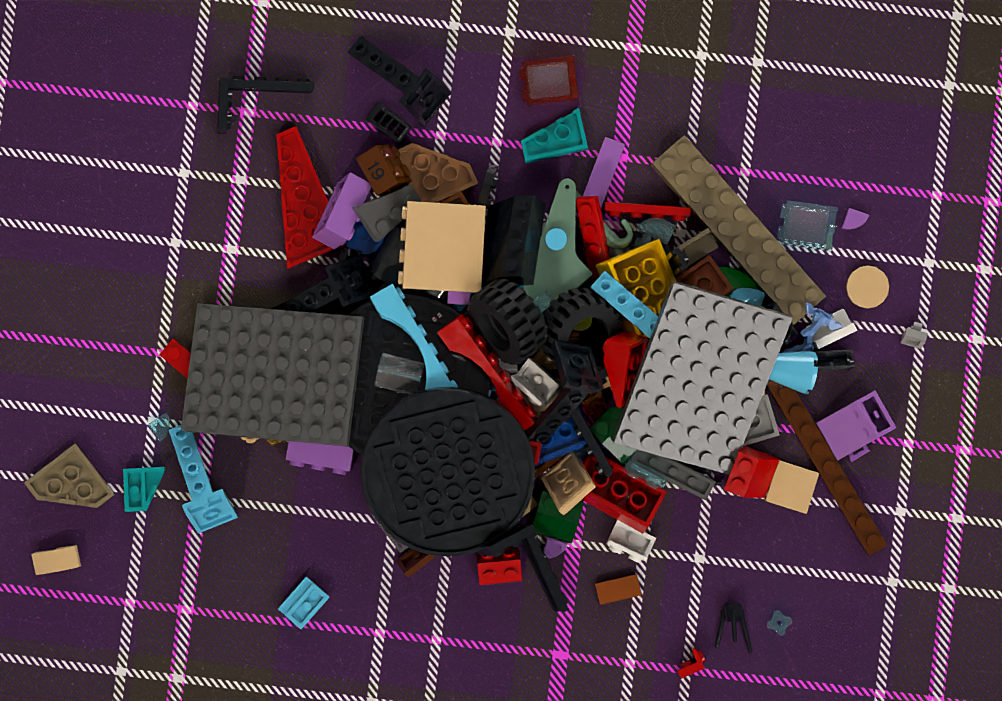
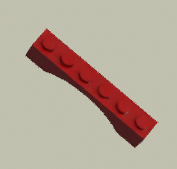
M460 314L441 327L437 333L448 349L460 353L478 364L494 384L500 404L513 414L524 430L532 426L537 420L535 409L523 399L522 391L513 385L510 374L500 367L497 356L493 352L490 353L484 338L481 335H477L471 320Z

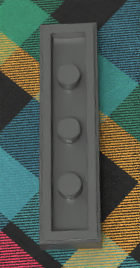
M638 450L629 459V462L704 500H707L716 482L676 460Z

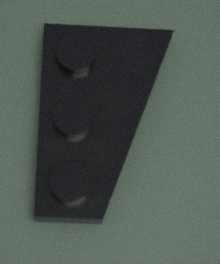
M492 163L486 172L476 204L486 206L488 210L493 198L489 196L491 189L496 188L499 177H496L499 166Z

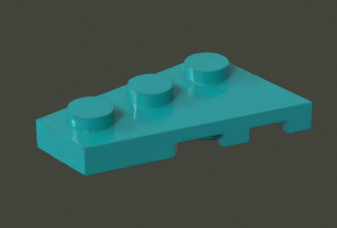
M579 108L564 118L561 117L556 120L555 123L545 129L542 128L521 140L525 163L588 150Z

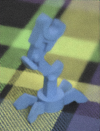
M806 302L805 311L807 315H813V323L810 327L800 332L803 337L805 336L804 343L786 349L782 353L813 351L815 347L813 336L821 325L827 326L828 324L830 330L841 329L842 325L837 321L834 322L832 314H828L820 308H813L812 304Z

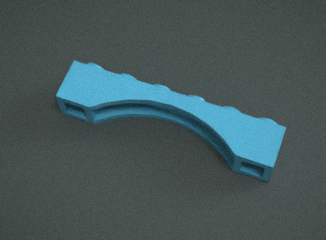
M391 284L370 296V300L380 317L401 327L419 347L426 367L425 390L437 387H458L454 380L450 381L446 374L449 371L444 362L441 361L439 363L435 357L438 352L432 342L428 344L424 336L427 334L422 325L415 323L413 318L416 315L411 306L406 307L402 301L405 296L399 287L395 288Z

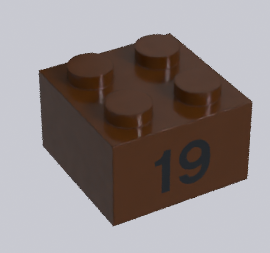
M392 144L376 145L356 158L377 196L386 195V193L412 182L410 170L406 165H403L399 158L400 152Z

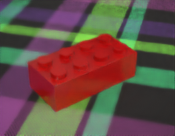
M588 455L583 465L596 487L582 500L643 534L648 529L667 491L608 458L606 459L613 473L607 478L604 474L600 476L594 466L597 463L593 455L589 457Z

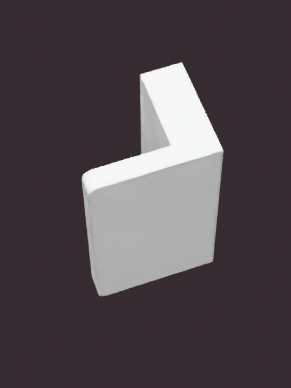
M844 309L832 314L834 322L837 321L842 325L841 329L830 330L827 324V326L821 325L815 332L813 343L816 350L857 331Z

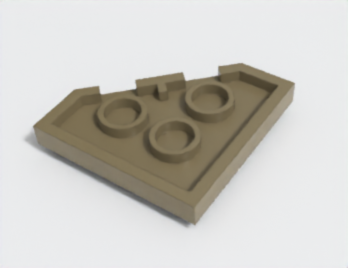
M77 444L71 446L24 482L36 500L98 508L115 495Z

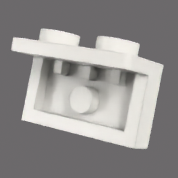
M528 358L518 373L511 375L513 385L529 396L528 400L536 406L548 405L562 387V384L533 358Z
M617 520L606 543L610 545V550L618 554L624 551L630 554L629 559L640 563L641 560L647 561L656 538L645 532L642 534Z

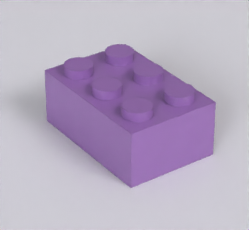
M351 172L336 184L312 238L332 249H336L340 245L343 246L346 240L349 241L355 232V229H353L355 221L358 222L360 220L352 207L369 201L372 195L370 183Z
M289 441L286 460H289L290 465L304 467L306 463L312 465L311 469L325 471L326 467L333 468L332 473L346 475L347 471H352L355 451L345 446Z

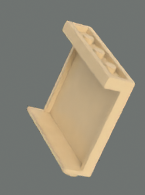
M407 201L406 206H402V219L406 220L405 228H401L400 241H404V250L400 249L399 262L403 263V271L398 273V284H402V289L479 292L482 283L486 206Z

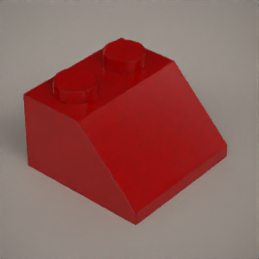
M743 445L742 449L739 448L729 475L727 474L724 490L744 498H765L780 458Z

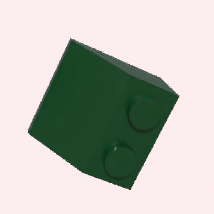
M615 403L589 429L624 464L638 450L615 444L612 441L624 406L621 408L616 407Z
M542 491L533 521L536 534L572 544L584 502L579 501L571 510L563 515L559 512L549 492Z

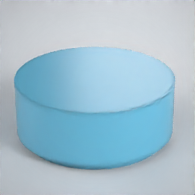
M558 228L548 231L545 237L546 245L555 251L564 248L567 242L565 232Z

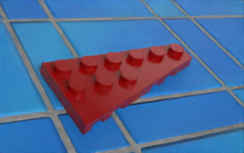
M296 126L276 134L287 269L334 250L312 238L328 204V199Z

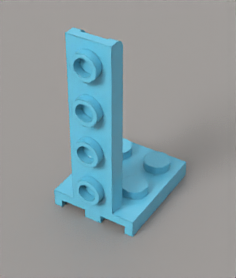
M604 271L591 288L650 338L658 316Z
M181 425L169 429L192 501L183 504L182 507L197 533L238 518L236 510L223 489L213 492L193 432L181 431Z

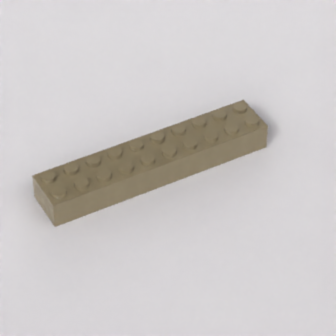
M685 135L651 164V167L685 206L691 208L692 214L706 229H710V234L743 272L754 281L760 291L765 293V297L771 303L776 302L783 313L793 317L792 325L806 315V302L812 304L814 308L826 297Z

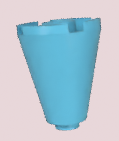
M812 351L779 353L769 380L798 392L809 394L808 389H813L818 372V367L814 366V360L818 361L816 353Z

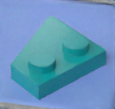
M165 467L123 469L125 512L148 510L166 470Z

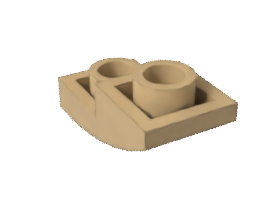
M77 545L31 554L36 575L81 566Z

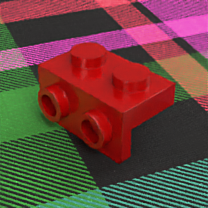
M505 548L506 552L497 557L493 555L487 557L486 555H478L476 553L479 585L522 581L519 548Z

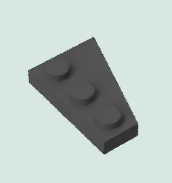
M405 185L386 193V195L373 198L362 205L352 208L374 242H379L403 220L402 206H406L407 201H422L412 185Z

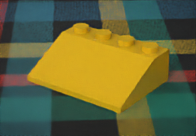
M660 239L596 265L600 276L606 271L657 316L660 314L671 282L676 281ZM620 313L623 321V327L620 328L623 331L646 336Z

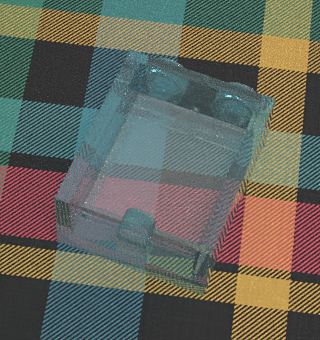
M787 200L786 205L781 206L780 218H784L783 226L778 227L777 239H781V245L831 252L833 249L832 242L838 207Z

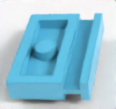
M306 576L278 610L297 627L302 629L330 596Z

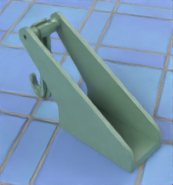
M568 178L563 179L559 183L540 239L534 284L524 286L526 294L531 296L535 305L541 310V315L545 308L548 309L549 303L553 299L559 298V294L563 292L569 293L568 290L578 289L592 276V273L581 262L575 252L576 199L582 196L577 192L574 181ZM625 219L621 221L627 232V236L621 239L603 221L608 246L615 249H622L628 246L633 237L630 224ZM554 228L563 230L567 236L566 245L557 251L551 250L545 242L546 234Z

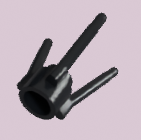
M725 604L724 610H720L721 618L715 648H719L725 618H727V622H732V638L734 643L737 642L736 622L741 621L748 652L752 653L751 641L744 617V610H741V604Z

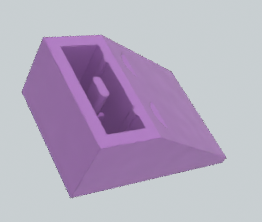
M876 391L867 394L816 423L837 460L896 429Z

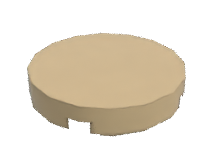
M859 267L850 274L847 280V296L852 303L866 309L877 307L888 296V278L883 271L876 267Z

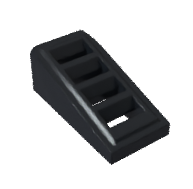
M379 102L365 119L398 145L401 144L412 129L409 124ZM380 110L383 111L377 122L373 120ZM388 115L390 118L385 123V125H380V123ZM395 120L397 123L388 131L387 128ZM401 125L403 127L402 130L395 136L394 132Z

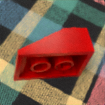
M623 331L608 338L603 345V360L616 407L621 408L626 404L647 348L648 337Z

